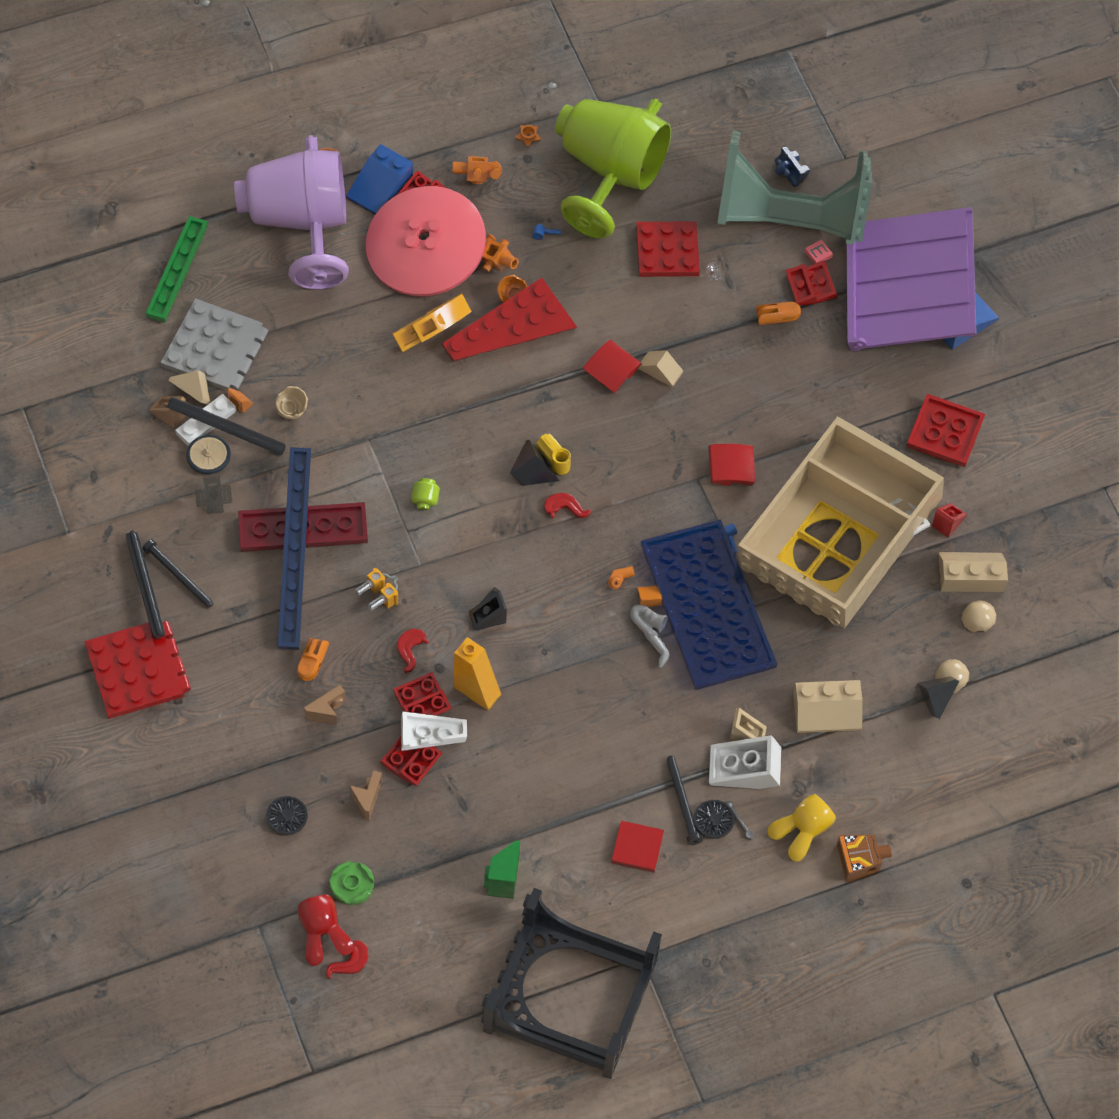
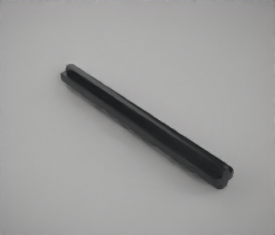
M171 397L167 407L171 410L278 455L284 453L286 445L282 442L175 397Z
M130 531L126 534V539L153 638L161 639L165 636V631L139 535L135 531Z

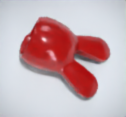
M329 895L314 896L299 903L297 912L307 934L305 957L310 965L317 966L323 962L324 952L321 936L326 934L329 935L339 954L349 955L353 951V942L339 926L334 900Z

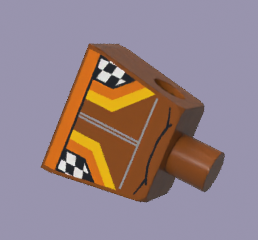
M839 835L837 840V848L846 882L880 871L881 859L892 856L890 845L877 846L874 835Z

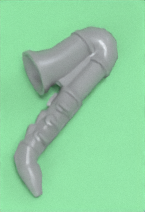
M635 605L630 610V618L660 653L659 668H662L668 660L669 652L665 647V643L657 637L658 634L653 628L661 632L667 623L668 616L656 614L647 606Z

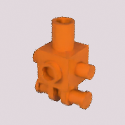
M468 156V162H453L452 174H467V181H471L473 184L487 182V177L498 179L502 173L500 163L498 161L488 162V157Z
M488 233L482 256L485 264L482 268L487 272L492 268L502 272L505 266L515 269L519 261L507 249L509 242L503 238L499 243L495 241L496 238Z

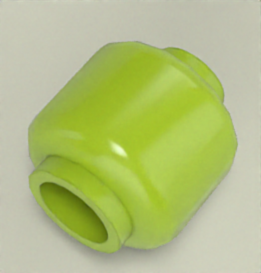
M420 478L419 481L413 484L411 501L417 505V509L429 510V507H434L438 503L440 487L436 484L435 480Z

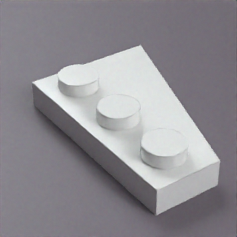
M402 712L401 751L466 741L467 720Z

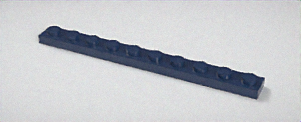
M290 447L278 649H300L311 448Z

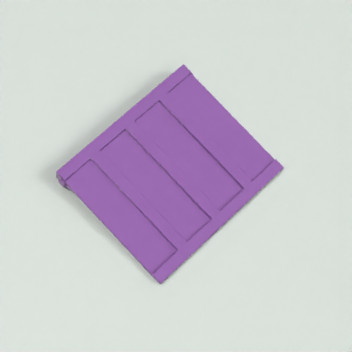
M972 207L865 222L862 242L854 241V245L847 244L848 345L851 351L960 336H976Z

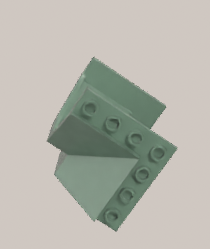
M733 131L718 224L725 225L726 221H769L822 230L845 238L846 244L854 245V241L862 242L872 187L871 158L868 157V152L859 151L856 174L852 179L825 196H814L776 190L770 187L740 153L739 141L741 132Z

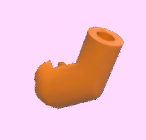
M633 566L613 570L608 579L609 587L611 589H618L624 578L633 577L635 575Z

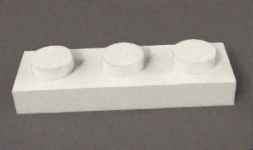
M221 394L203 410L227 419L237 411V408L224 394ZM190 418L175 431L176 435L189 446L193 440L208 434L214 427Z

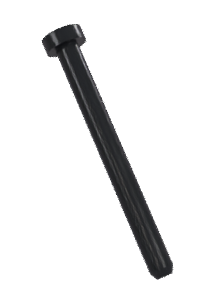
M153 539L148 540L142 550L146 554L151 553L206 607L211 608L213 601L156 547L157 543Z
M673 755L667 757V763L689 834L686 839L688 845H697L703 841L700 833H697L676 759Z

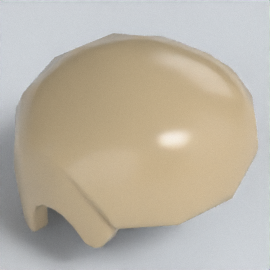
M288 386L278 394L275 408L283 418L297 419L304 414L308 398L299 387Z
M977 600L970 603L964 609L961 620L964 627L973 633L977 631L986 632L996 623L997 615L990 603Z
M956 659L944 661L935 673V679L951 676L959 680L954 693L965 687L969 681V671L966 665Z

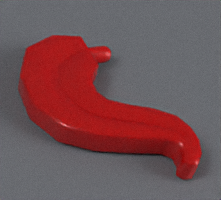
M567 493L553 494L545 500L544 510L546 514H550L551 518H554V513H558L562 508H568L578 518H586L591 514L590 509L584 511L577 500Z
M410 629L398 638V653L407 664V667L404 668L405 673L411 672L416 666L411 648L420 645L422 642L425 644L429 643L426 639V634L420 629Z
M354 940V949L350 953V960L331 963L326 970L327 978L331 979L333 973L355 974L365 968L368 961V947L362 941Z

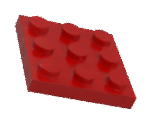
M696 221L636 222L639 277L700 275Z
M927 393L906 447L966 467L985 413Z

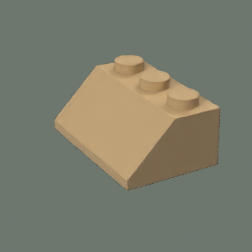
M938 553L941 592L1005 591L1008 574L1007 562L1002 553Z
M860 680L795 683L793 698L797 733L862 730V691Z

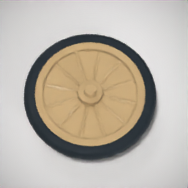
M204 435L196 438L190 443L186 453V458L191 468L202 474H214L223 470L228 465L231 457L229 445L225 440L215 435Z

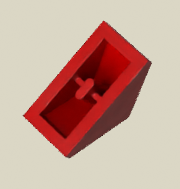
M949 503L937 509L932 527L949 538L966 518L967 514Z

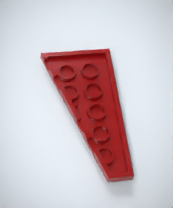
M540 278L442 343V346L454 362L507 346L510 347L537 340L541 337L552 336L563 331L574 330L577 326L544 279Z

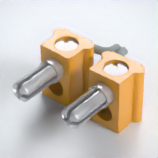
M373 568V571L367 575V581L356 588L355 592L357 595H361L369 588L375 594L380 591V596L369 603L368 607L374 610L383 603L389 609L393 605H398V585L396 584L398 578L395 575L382 574L377 568ZM385 577H387L388 579H394L393 585L395 586V588L391 585V583H386L385 586Z

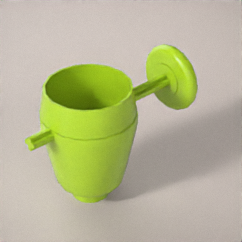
M583 99L574 107L568 104L565 105L560 111L555 124V133L562 136V145L565 151L604 177L591 200L581 196H568L561 202L560 211L563 218L580 233L596 239H605L611 236L614 232L615 224L610 214L601 206L614 184L645 190L657 177L671 140L670 124L656 116L662 106L658 99H652L646 110L632 106Z

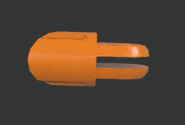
M795 302L756 306L759 325L795 321L801 315V308Z
M308 638L297 667V674L301 680L312 681L316 678L329 646L328 641L322 640L321 643L320 639L313 640Z

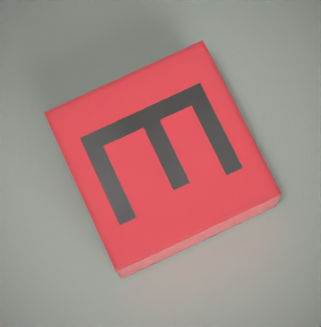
M822 239L806 247L804 251L813 264L824 260L827 261L833 256V253Z

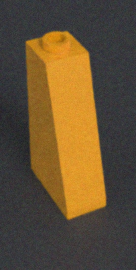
M467 637L454 652L453 687L488 711L501 696V692L486 650Z

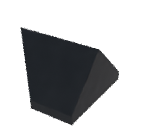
M526 440L510 474L521 486L559 481L539 449L530 440Z
M493 587L477 606L468 611L474 630L505 624L507 620V608L501 591L496 587Z
M950 676L917 683L932 716L940 719L959 680Z

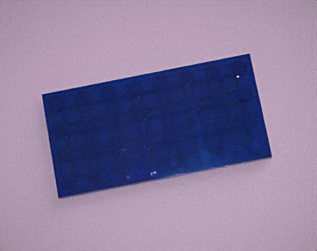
M721 519L641 541L643 553L656 587L661 593L663 606L695 690L777 668L776 659Z

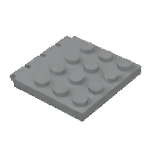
M195 298L161 361V367L179 374L198 370L205 373L207 384L228 391L229 388L238 390L244 379L243 376L246 375L253 362L251 359H254L259 351L260 343H263L268 329L263 327L262 322Z

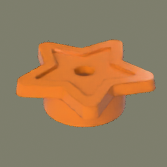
M521 125V132L515 136L517 140L524 141L527 147L533 141L541 140V137L536 133L538 127L532 125Z

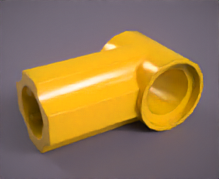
M551 434L542 435L536 442V447L551 463L552 470L556 474H567L571 465L570 452L562 448Z

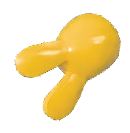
M813 794L806 797L793 814L772 822L768 827L767 833L770 838L779 840L793 829L798 828L800 833L790 845L788 854L793 861H801L806 856L812 839L834 824L836 816L819 796Z

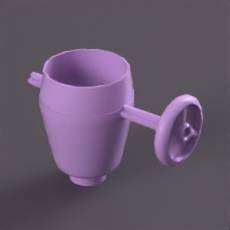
M310 135L309 138H305V151L250 167L246 172V180L234 182L237 212H249L250 218L255 224L310 230L312 255L295 260L289 267L288 276L294 284L302 288L327 289L341 284L347 279L349 267L344 260L337 256L324 254L322 229L346 224L344 178L339 151L318 150L317 137Z

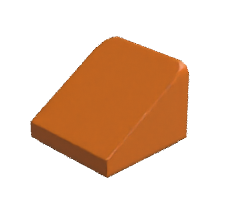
M228 389V399L241 413H244L253 405V402L240 391Z
M659 586L637 588L640 605L647 607L661 606L662 596Z

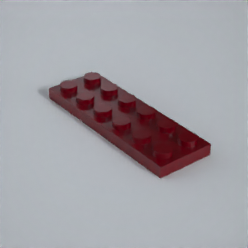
M365 502L308 506L306 547L368 543ZM286 507L238 511L241 552L284 549Z

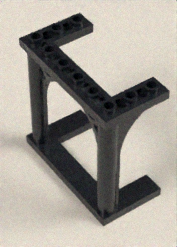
M533 888L531 895L527 894L525 897L522 913V924L524 926L522 931L518 930L513 942L516 946L514 951L510 950L505 963L508 965L506 970H501L497 983H500L498 989L492 988L490 995L486 994L481 1006L483 1007L481 1015H483L481 1019L483 1032L491 1035L493 1030L603 1070V1077L612 1079L658 960L662 934L653 931L646 951L640 950L565 921L543 903L542 890ZM534 936H541L544 939L545 947L543 949L535 947L532 941ZM549 936L552 937V940H558V942L551 944ZM528 946L534 952L532 957L526 956L529 953ZM571 948L585 951L641 972L619 1031L613 1034L607 1050L550 1029L541 1024L530 1013L524 1000L523 984L529 968L538 958L553 950ZM522 970L524 973L519 975L517 972ZM512 989L518 990L516 996H509L513 993ZM510 1002L520 1003V1008L515 1012H507L505 1010V1006ZM522 1014H525L527 1017L526 1021L523 1020L521 1017L520 1020L515 1019L521 1016Z

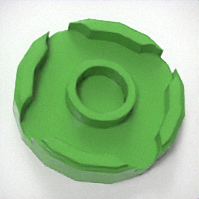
M347 861L338 865L331 874L330 890L333 897L343 904L358 905L365 902L373 892V874L362 863Z

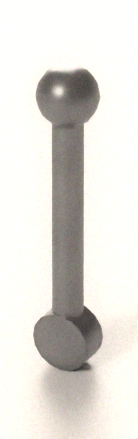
M727 801L726 804L732 809L734 817L745 831L746 839H753L754 832L748 830L733 808V802Z

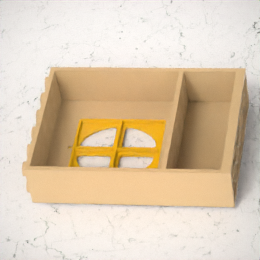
M837 416L739 543L738 565L743 571L756 575L763 583L773 585L780 593H786L793 597L794 601L798 604H804L815 614L828 618L833 625L841 626L845 629L913 538L914 532L923 524L925 518H928L942 499L944 477ZM898 498L902 499V501L896 504L895 506L889 504ZM908 503L912 504L917 508L913 510ZM910 510L913 513L910 516L906 513V511ZM834 519L841 522V526L827 543H823L805 532L808 526L821 520ZM848 529H854L861 541V553L856 561L851 560L834 549ZM798 539L820 550L819 555L806 571L799 570L793 558L794 545ZM827 557H832L850 568L848 573L837 579L819 581L813 578L814 573Z

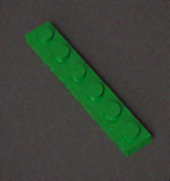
M192 216L188 217L146 311L147 318L166 323L208 228V221Z

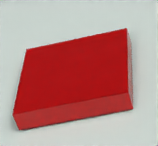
M621 820L611 863L655 873L664 830Z

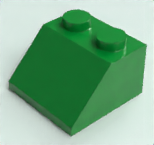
M516 840L491 858L490 866H485L484 887L488 888L487 896L514 899L521 841Z

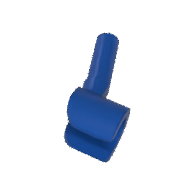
M538 224L534 228L532 237L536 240H541L544 234L561 235V230L548 229Z
M733 523L725 526L723 536L728 539L732 554H736L738 552L733 536L737 534V529Z

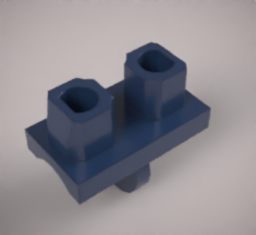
M782 147L780 155L775 159L777 164L775 173L778 176L785 175L793 187L798 186L802 179L807 178L810 169L807 165H800L798 163L800 158L796 151H789L787 147Z

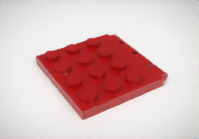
M168 621L162 622L165 636L161 639L153 638L149 623H145L84 641L108 719L182 698L185 692L191 690L187 675H183L186 672L181 657L178 656L179 651L175 639L172 638L173 633Z

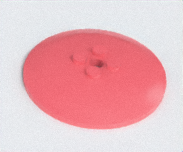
M437 186L413 188L391 198L375 214L366 236L367 258L373 272L380 281L399 293L422 297L447 292L464 282L479 265L486 245L485 226L474 204L456 191ZM423 233L429 234L426 240H420L419 236Z

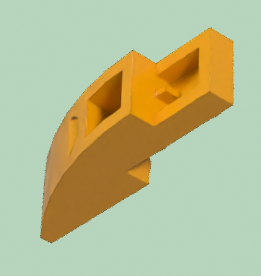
M461 293L427 312L426 315L393 332L392 335L400 350L404 352L448 328L472 311Z

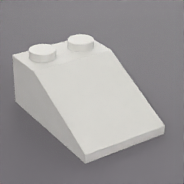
M772 735L711 745L709 784L711 786L753 789L780 786L781 746Z

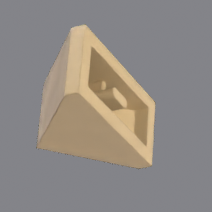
M668 351L648 352L641 361L642 365L638 368L672 388L683 374V370Z
M197 370L172 376L168 380L199 402L206 405L210 403L205 373Z
M736 708L730 741L764 737L767 727L741 708Z

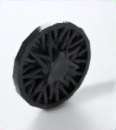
M284 796L279 797L269 805L266 817L267 823L273 831L287 836L294 835L303 829L306 825L308 814L307 808L302 801L296 797Z
M708 800L697 807L694 813V823L697 831L703 836L710 839H719L732 831L735 817L732 809L725 802Z

